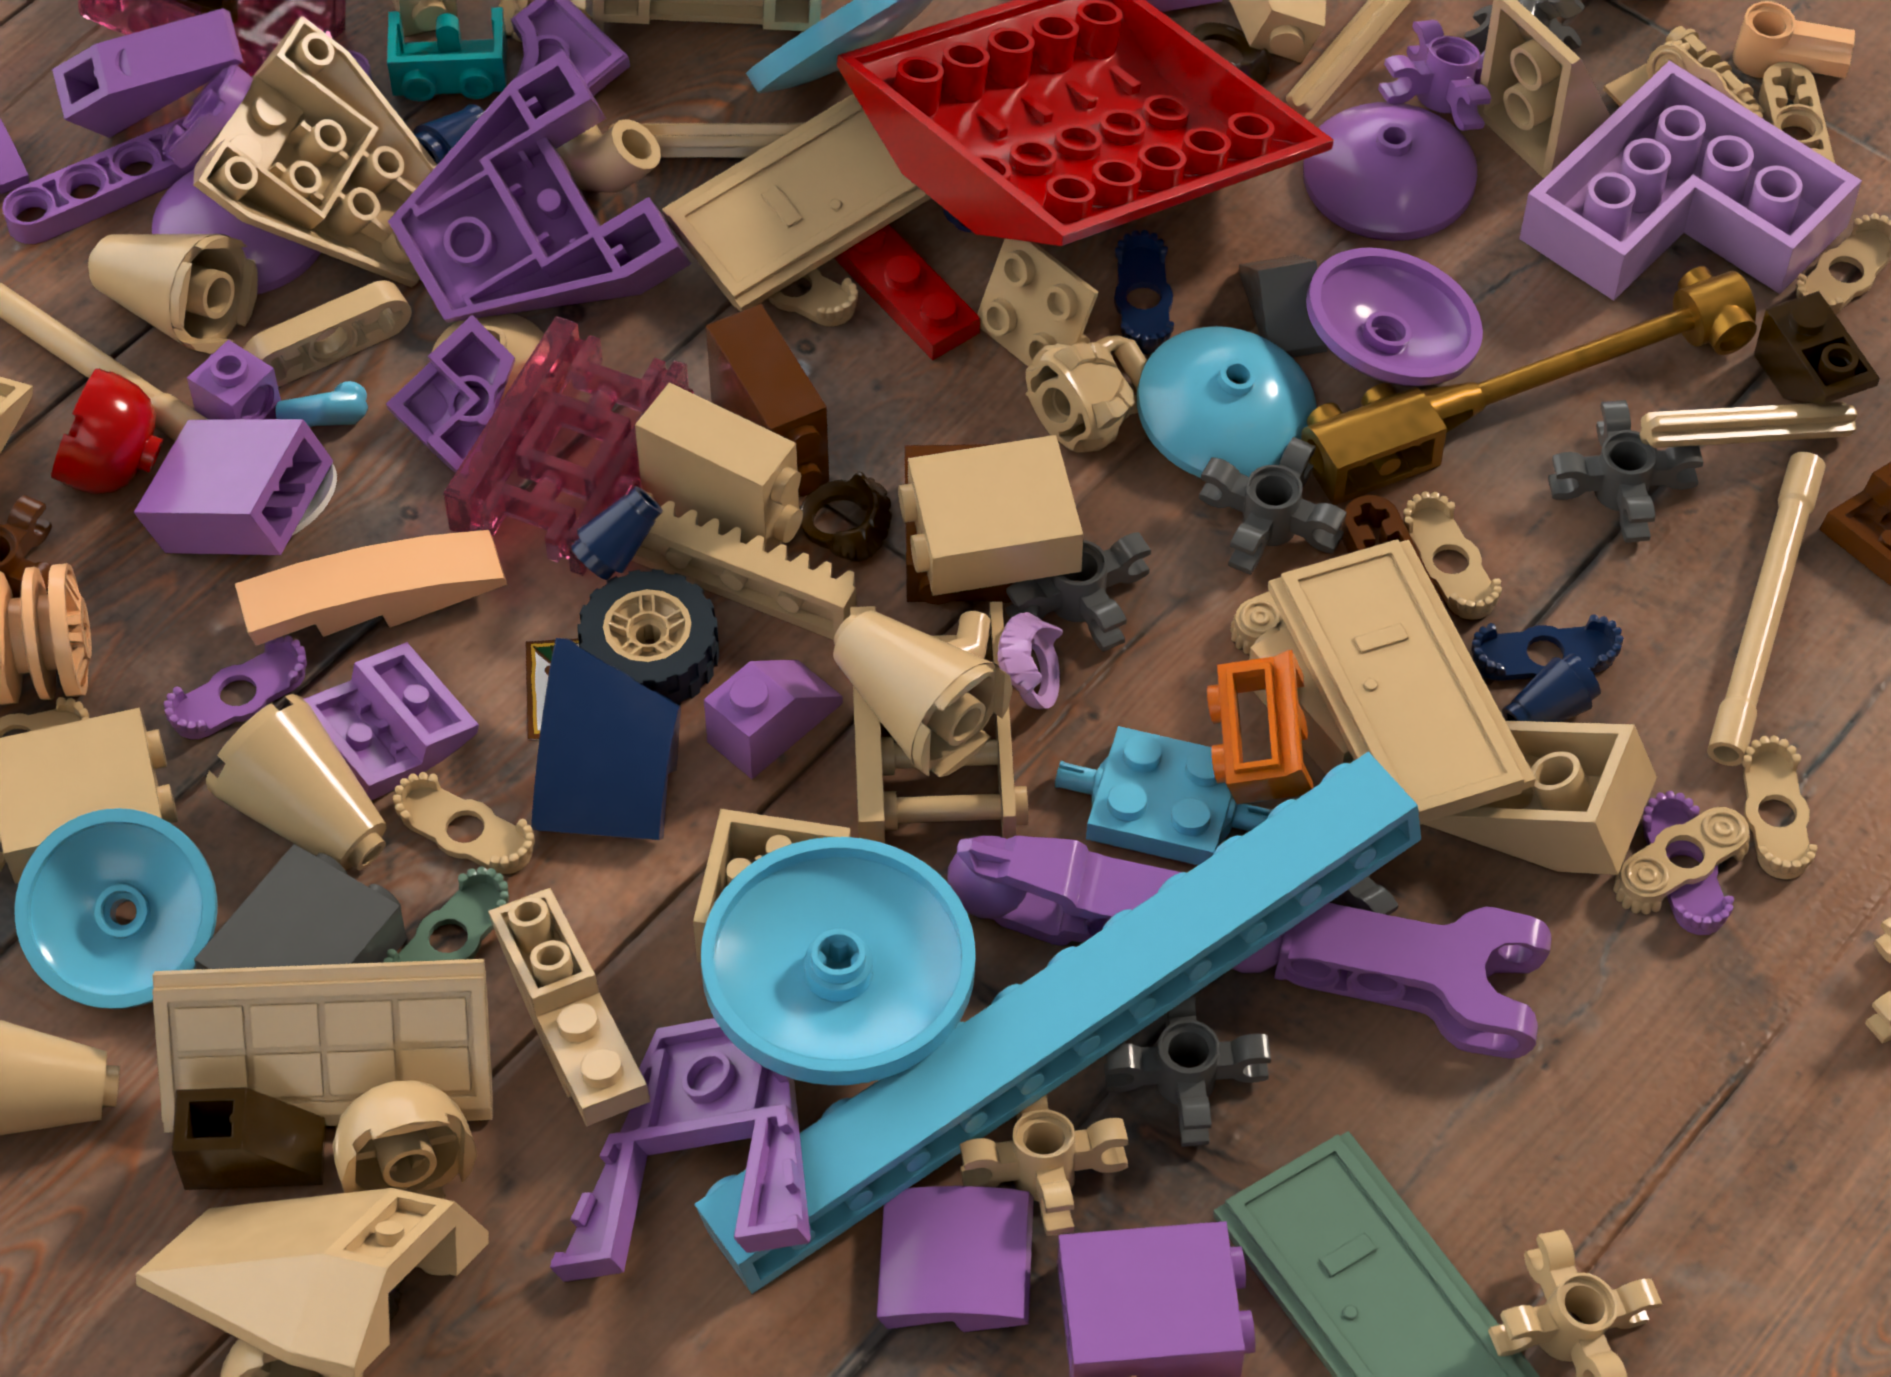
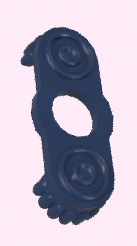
M1134 230L1131 235L1125 234L1124 239L1119 240L1118 247L1115 248V257L1118 259L1119 284L1115 290L1114 304L1116 310L1121 315L1122 336L1135 340L1143 354H1152L1160 345L1170 339L1171 333L1174 330V322L1170 321L1169 312L1173 304V292L1171 286L1166 282L1165 258L1168 253V247L1164 246V240L1158 239L1156 233L1149 235L1147 230H1142L1141 233L1138 230ZM1137 288H1149L1160 296L1161 301L1153 308L1138 309L1128 302L1127 295Z
M1595 614L1589 617L1584 627L1558 629L1553 626L1538 625L1530 627L1523 632L1497 634L1496 626L1490 623L1487 625V628L1482 626L1479 632H1475L1471 651L1473 653V661L1479 673L1484 677L1499 681L1533 679L1545 667L1533 662L1528 656L1527 649L1534 642L1549 641L1554 643L1561 649L1563 658L1573 653L1580 657L1593 673L1606 670L1613 664L1615 658L1620 654L1624 637L1621 635L1622 629L1616 627L1617 624L1614 620L1608 622L1606 616L1599 618Z

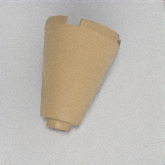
M111 234L99 241L92 250L88 260L90 280L98 291L186 348L208 354H213L228 340L227 337L233 331L236 324L246 326L253 312L258 288V271L255 261L246 258L241 248L247 246L242 240L225 234Z
M870 610L860 615H851L842 622L834 635L835 647L833 657L835 662L912 764L927 776H929V771H932L938 777L948 776L966 765L991 738L990 735L983 731V728L993 712L1003 719L1009 707L1013 690L1011 677L997 664L881 613Z
M295 694L285 696L291 706L281 711L270 703L244 723L223 746L217 756L226 765L218 778L209 770L206 777L207 789L219 800L312 855L316 856L318 853L326 854L335 859L345 871L353 866L357 870H363L381 854L386 846V842L382 839L386 830V823L311 706L302 697Z
M0 1020V1135L101 1120L103 1106L116 1107L120 1066L106 1065L107 1051Z

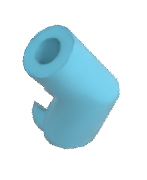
M346 381L340 383L332 392L279 401L276 405V419H304L309 427L353 425L360 421L368 411L367 393L365 388L359 383Z

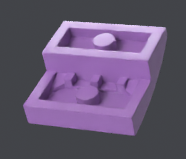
M407 642L355 662L350 681L304 698L311 706L370 800L395 790V787L400 785V780L403 778L408 779L410 774L414 773L418 776L421 772L427 771L446 759L475 736L479 727L474 718Z
M932 1186L907 1188L884 1204L877 1318L887 1329L953 1321L962 1332L1028 1325L1034 1197L1029 1191L1007 1188Z

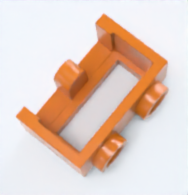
M1287 650L1273 657L1218 664V684L1207 687V701L1211 721L1213 724L1222 723L1223 744L1212 745L1211 749L1216 782L1218 784L1226 783L1236 804L1295 797L1309 792L1313 789V781L1303 762L1302 740L1308 739L1305 715L1298 702L1297 688L1305 687L1304 675L1293 651ZM1266 689L1272 759L1243 763L1238 693Z

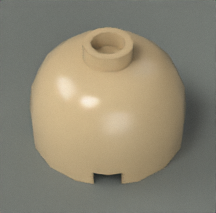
M416 1080L388 1082L373 1087L356 1098L341 1115L332 1144L334 1162L344 1193L395 1188L443 1199L446 1195L442 1186L452 1181L458 1173L463 1183L471 1174L477 1157L473 1136L466 1118L458 1105L435 1086Z

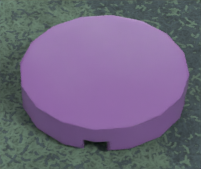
M236 64L228 68L224 67L194 98L192 101L194 104L190 107L191 111L185 120L181 119L179 123L176 122L164 142L162 154L181 169L190 164L213 141L233 116L249 91L253 78Z

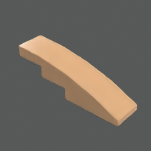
M489 530L427 535L363 546L299 562L235 583L247 632L256 646L316 624L322 636L325 637L383 615L389 628L507 585L494 540Z

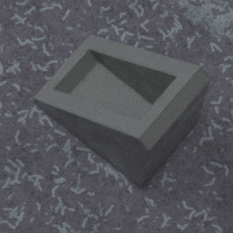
M1291 255L1239 264L1238 272L1260 336L1282 348L1292 358L1327 352V346L1319 337L1309 319L1306 305L1308 287L1317 270L1316 260L1299 255Z

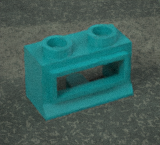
M503 7L491 8L494 39L461 40L458 18L453 14L444 13L436 18L437 41L405 42L400 11L388 12L387 66L392 96L404 95L413 101H426L435 94L462 93L471 99H482L488 97L492 92L503 91L507 87L508 51Z

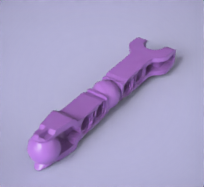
M978 836L959 840L957 852L948 867L947 883L960 898L967 913L979 918L993 919L1003 927L1059 946L1067 945L1071 940L1077 942L1087 941L1102 931L1107 921L1115 914L1126 909L1133 910L1157 894L1160 887L1170 877L1181 872L1090 852L1085 844L1077 840L1014 836L1008 839L999 836ZM1327 903L1232 969L1240 973H1261L1277 964L1274 979H1287L1296 985L1309 989L1420 1012L1430 1017L1437 1025L1440 1033L1457 1049L1503 1058H1520L1529 1053L1536 1045L1538 1034L1536 1015L1528 1005L1497 993L1488 982L1487 977L1494 973L1527 974L1538 969L1550 954L1552 936L1549 928L1543 921L1532 916L1486 906L1472 910L1454 923L1438 925Z

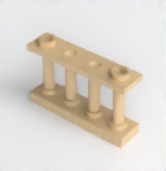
M990 602L989 618L991 626L985 659H990V662L999 666L997 652L999 651V640L1004 630L1002 602ZM875 606L850 607V616L854 614L860 615L870 610L876 611ZM936 635L933 637L949 642L955 640L957 635ZM853 686L859 838L885 844V830H898V823L1000 820L1001 837L1008 839L1016 836L1017 825H1028L1027 786L1014 787L1009 707L1003 719L994 713L995 739H990L964 765H997L999 794L897 797L896 791H883V776L895 775V769L916 767L900 746L894 743L893 737H881V721Z

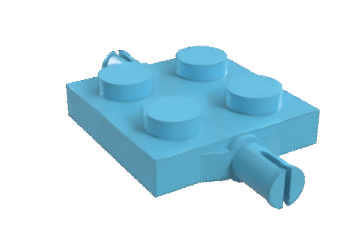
M1121 726L1117 728L1109 756L1100 764L1098 770L1061 761L1055 779V788H1064L1092 795V810L1087 823V840L1195 865H1200L1212 857L1220 843L1230 833L1232 827L1250 831L1267 820L1272 812L1270 809L1257 806L1236 804L1226 783L1218 784L1216 782L1212 765V747Z

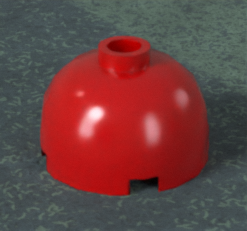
M96 368L87 381L72 412L75 418L68 435L63 434L54 460L51 478L76 490L92 494L113 493L127 486L139 469L150 473L159 456L164 439L153 435L156 413L151 399L138 385L119 374Z

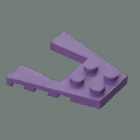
M715 1018L657 1028L639 1067L647 1083L651 1102L631 1109L621 1131L608 1135L599 1155L605 1163L604 1169L593 1193H582L570 1219L577 1227L566 1253L555 1252L551 1261L550 1268L563 1282L624 1273L648 1155L747 1138L752 1139L734 1239L746 1253L810 1243L811 1236L794 1079L769 1070L749 1058L724 1034Z

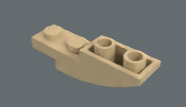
M551 888L489 910L491 923L536 1031L567 1097L572 1096L586 1126L651 1102L647 1083L599 993L596 975Z

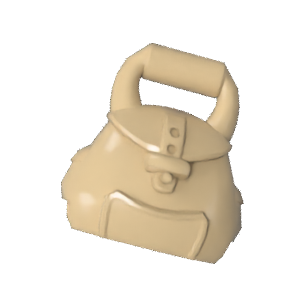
M1115 335L1107 336L1088 344L1065 345L1056 343L1055 345H1046L1035 355L1031 365L1026 369L1025 378L1028 391L1025 394L1028 396L1039 420L1049 434L1057 436L1058 444H1063L1067 449L1076 453L1100 451L1116 439L1119 427L1124 419L1138 413L1137 395L1133 394L1132 388L1122 376L1110 354L1111 351H1115L1116 357L1137 390L1140 376L1147 360L1135 340Z

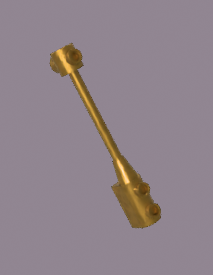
M1696 267L1680 279L1678 290L1673 297L1672 312L1480 383L1468 382L1421 390L1413 387L1400 393L1396 392L1392 384L1380 383L1370 388L1361 399L1362 407L1343 413L1336 403L1323 404L1308 416V426L1303 428L1301 440L1316 446V450L1309 461V464L1314 465L1312 474L1331 504L1337 505L1441 466L1446 433L1483 411L1487 405L1681 333L1693 346L1698 347L1710 343L1717 354H1732L1747 345L1757 331L1754 296L1748 283L1738 272L1729 271L1714 277L1707 267Z

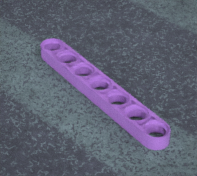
M347 50L372 80L368 60L358 52ZM187 116L10 192L4 199L2 206L10 235L16 241L24 244L41 243L171 187L182 176L194 170L195 165L204 153L203 151L182 169L162 154L164 142L176 122L179 123L181 119L184 121ZM135 162H148L153 165L150 171L138 176H130L123 172L128 165ZM93 184L100 188L95 195L89 198L77 199L70 196L71 192L81 185ZM39 207L46 210L44 216L36 221L22 222L16 219L20 212L28 208Z

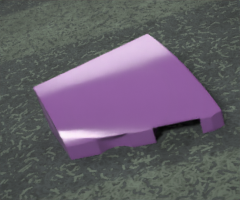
M473 315L428 355L429 363L386 403L388 410L466 483L475 474L486 439L515 363V357Z

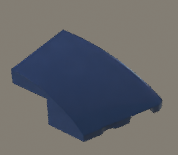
M568 638L555 639L537 754L531 820L532 830L661 840L664 838L668 773L677 771L681 706L660 693L638 683L633 677L617 667L603 662L577 646V643Z

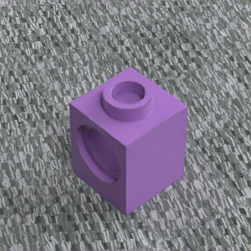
M229 339L187 377L194 409L208 420L276 419V405L281 401L274 368Z

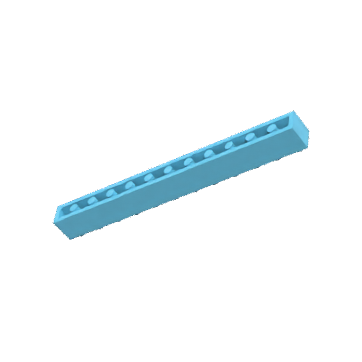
M1369 751L1350 764L1343 763L1334 767L1325 775L1321 783L1297 800L1290 799L1279 804L1272 810L1267 820L1243 836H1233L1224 841L1215 850L1212 857L1188 873L1181 872L1170 877L1160 887L1157 894L1133 910L1126 909L1115 914L1107 921L1102 931L1078 947H1068L1057 953L1045 969L1023 984H1014L1002 990L993 999L990 1006L966 1022H959L945 1042L925 1059L900 1073L878 1080L853 1098H844L835 1102L824 1112L819 1121L800 1133L811 1236L810 1243L751 1253L744 1251L734 1239L746 1170L738 1175H729L722 1178L709 1189L704 1198L695 1203V1207L708 1234L751 1294L755 1293L892 1200L905 1189L911 1187L961 1153L960 1143L971 1139L983 1138L1422 840L1418 805Z

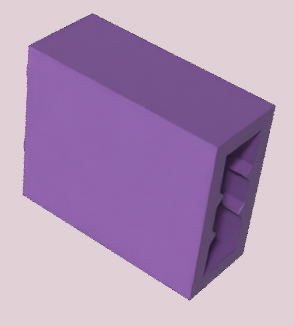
M304 419L188 420L133 513L165 553L281 555L332 465L333 460Z
M1227 1221L1059 1235L1057 1271L1070 1377H1241L1244 1354L1255 1353V1330L1251 1310L1239 1311L1236 1289H1245L1246 1287L1245 1261L1241 1246L1230 1247Z

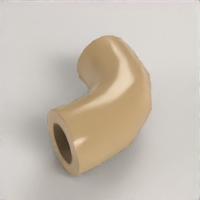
M629 119L619 120L604 134L595 125L557 148L579 189L588 192H620L644 178L659 164L661 158L660 147L651 132L638 122Z

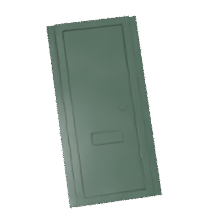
M1349 1131L1341 1136L1337 1134L1225 1200V1204L1214 1209V1219L1217 1222L1227 1221L1229 1239L1235 1247H1242L1244 1259L1332 1377H1540L1521 1352L1508 1356H1498L1488 1330L1490 1327L1499 1325V1323Z

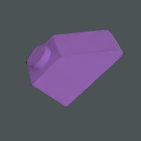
M799 660L750 661L704 699L707 742L749 778L753 779L843 703V697Z

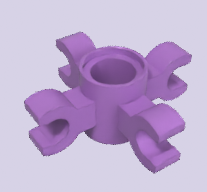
M1436 20L1413 22L1412 28L1419 37L1420 45L1408 46L1406 51L1408 57L1394 55L1385 59L1384 65L1393 78L1399 79L1391 83L1379 84L1378 90L1389 104H1402L1417 95L1418 100L1427 108L1441 113H1452L1453 120L1460 130L1484 128L1485 122L1478 113L1477 105L1490 104L1491 101L1488 89L1483 84H1480L1485 51L1480 54L1477 47L1471 42L1459 37L1444 36L1443 29Z

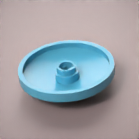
M853 0L769 54L749 69L746 75L758 94L792 88L829 75L839 70L836 65L839 54L895 37L919 16L933 0Z
M824 837L809 839L784 846L762 856L742 870L725 887L714 903L703 931L701 971L704 993L708 1006L724 1034L738 1049L763 1067L780 1075L813 1084L853 1085L868 1083L887 1078L916 1065L943 1044L956 1028L967 1008L974 984L976 956L973 929L968 914L952 887L940 874L915 856L896 847L863 838Z

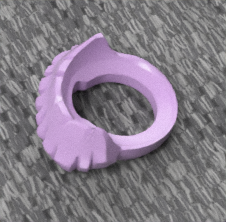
M1025 612L1011 617L1004 627L999 640V651L997 652L999 667L1010 675L1012 685L1019 691L1022 699L1028 706L1035 709H1046L1054 705L1059 693L1060 669L1058 656L1053 645L1055 640L1062 635L1063 630L1042 621L1029 612ZM1032 649L1037 655L1040 672H1038V668L1031 657ZM1041 682L1039 692L1036 694L1034 688Z

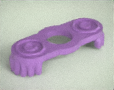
M282 636L266 642L264 653L241 665H232L221 669L212 676L208 683L187 694L180 687H174L173 693H168L166 696L167 700L164 701V711L167 720L180 736L188 739H201L214 734L234 722L249 720L267 704L290 693L301 685L305 678L307 666L304 647L300 645L299 640L295 639L293 641L291 636H286L285 638ZM236 680L251 682L256 687V694L253 699L241 706H231L225 704L220 699V693L223 688Z
M1667 791L1665 795L1660 792L1656 795V798H1650L1648 806L1644 808L1642 820L1647 845L1653 843L1656 836L1663 829L1676 824H1685L1698 816L1699 807L1693 806V800L1691 798L1685 799L1683 793L1675 795L1673 791ZM1675 841L1666 848V855L1669 860L1678 855H1686L1696 859L1699 863L1703 861V853L1692 842ZM1718 865L1715 866L1713 873L1704 881L1696 884H1686L1667 896L1676 921L1687 932L1696 935H1709L1717 932L1732 913L1734 898L1732 896L1724 897L1717 880Z

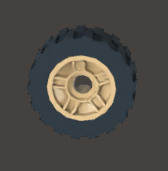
M639 569L629 571L628 575L619 578L615 576L607 580V584L601 589L596 588L590 595V601L587 605L583 604L580 612L581 624H577L580 648L608 665L617 667L633 677L638 683L660 693L678 705H681V701L689 697L691 699L700 693V688L705 683L709 684L714 676V665L718 666L719 639L714 606L710 598H705L701 587L696 583L694 585L686 581L685 576L677 573L672 575L664 573V570L660 569L640 572ZM654 639L655 643L647 645L645 640Z

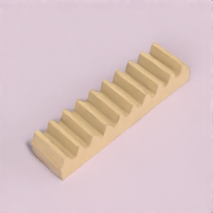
M670 500L661 506L663 513L655 520V524L631 560L651 569L664 570V573L680 574L686 577V581L693 585L696 583L702 589L834 640L838 627L850 616V607H857L855 575L853 571L848 570L839 578L834 579L832 578V563L826 561L815 570H811L809 554L804 552L790 562L787 560L786 545L780 544L767 553L765 552L764 537L758 535L747 544H744L742 528L737 526L725 535H721L720 522L716 518L711 519L700 527L698 526L697 511L693 509L677 518L675 502Z

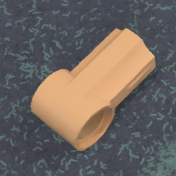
M1770 1L1758 2L1747 9L1732 55L1733 61L1740 71L1755 78H1763L1765 71L1771 65L1779 62L1800 64L1811 73L1846 78L1855 42V30L1795 20L1792 12L1781 4Z

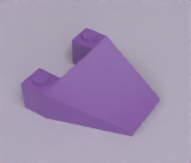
M563 50L513 79L388 220L440 314L447 323L467 320L471 315L475 318L641 295L691 265L664 216L650 197H647L603 225H600L558 153L557 148L602 122L606 117L579 71Z

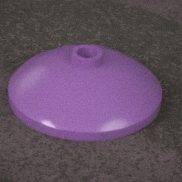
M1368 103L1354 106L1335 114L1319 127L1320 130L1334 139L1332 150L1304 159L1303 179L1310 199L1321 213L1338 226L1350 232L1379 240L1400 241L1417 239L1446 228L1455 222L1469 206L1477 181L1476 158L1470 144L1462 133L1442 117L1423 108L1404 103Z
M194 170L182 176L166 191L158 203L153 216L152 234H225L242 240L247 246L241 247L246 258L254 260L257 267V294L277 289L293 281L303 274L321 254L319 251L242 222L193 185Z
M1357 248L1343 251L1328 258L1319 266L1308 287L1306 297L1307 312L1319 337L1340 360L1358 372L1376 380L1401 386H1425L1443 383L1456 378L1467 370L1474 361L1481 346L1483 336L1482 322L1477 308L1468 294L1446 273L1430 263L1409 254L1383 248Z

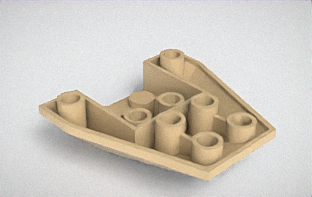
M301 16L252 77L251 87L242 103L219 134L207 146L195 165L193 185L244 223L413 287L418 283L420 277L388 220L432 172L437 163L350 52L305 17Z
M395 1188L209 1208L136 1272V1286L289 1365L318 1371L325 1377H358L390 1345L388 1293L414 1267L422 1268L424 1272L431 1275L441 1276L450 1274L457 1276L489 1244L488 1230L456 1202Z

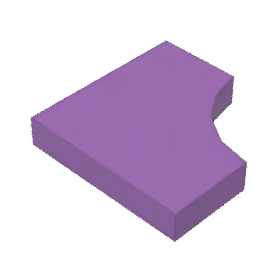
M534 0L511 19L513 30L523 43L524 50L519 73L515 78L563 50L577 68L594 96L630 67L628 55L570 0Z

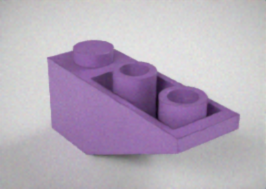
M222 8L96 43L53 68L52 71L64 119L110 138L206 84L224 67L228 68L231 65H239L243 63L231 14Z

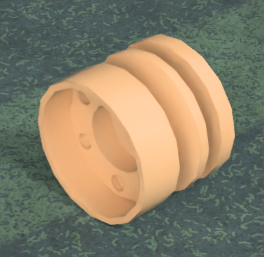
M68 563L51 565L48 579V594L40 570L36 567L25 568L21 583V597L13 598L4 573L0 571V705L16 704L19 702L23 674L30 673L36 692L42 700L54 699L56 692V670H58L65 696H86L88 664L92 656L91 631L86 603L79 592L72 566Z

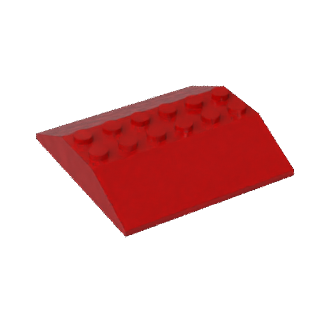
M1013 0L837 56L836 65L900 172L977 235L1063 246L1332 150L1334 142L1333 138L1146 0Z

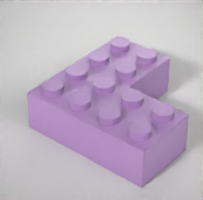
M1669 60L1528 193L1519 239L1613 301L1683 233L1781 294L1848 227L1862 180Z

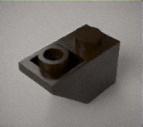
M1819 291L1765 310L1754 356L1783 398L1826 404L1878 386L1879 376Z
M247 1087L176 1090L172 1154L184 1190L323 1185L326 1132L324 1117Z

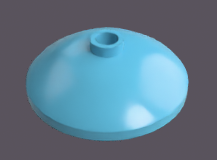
M1219 326L1188 330L1173 336L1160 345L1152 353L1143 368L1136 396L1141 424L1153 445L1173 464L1200 478L1212 457L1229 462L1241 474L1248 477L1253 471L1262 466L1279 465L1287 445L1293 437L1301 440L1302 430L1308 426L1307 418L1317 408L1311 383L1298 363L1288 353L1273 342L1254 333ZM1229 379L1238 381V382H1240L1241 384L1233 383V382L1230 381Z
M115 808L93 811L80 815L58 827L44 839L31 855L22 872L16 892V931L20 946L31 967L45 983L61 995L81 1004L102 1009L138 1007L153 1002L154 971L196 970L194 959L213 938L218 911L216 886L208 863L199 848L187 835L171 823L158 816L133 809ZM127 901L133 902L136 907L134 920L127 925H120L115 917L118 906Z

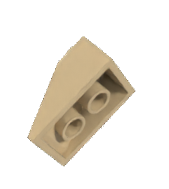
M1493 0L1480 84H1483L1488 89L1491 101L1490 104L1477 105V110L1485 124L1541 177L1545 178L1609 118L1610 114L1580 57L1518 0Z
M1505 721L1536 778L1535 785L1522 790L1521 794L1424 824L1557 872L1618 875L1657 776L1635 724Z

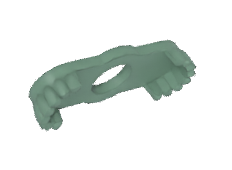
M483 866L479 867L477 872L472 868L467 871V875L464 873L458 876L459 890L440 910L433 911L423 918L417 927L414 938L399 953L389 949L387 957L384 958L383 962L474 959L481 948V941L494 929L488 911L509 902L508 884L504 881L503 875L501 873L496 874L493 868L486 870ZM446 924H456L462 927L468 934L464 946L451 953H442L430 945V936L434 930Z

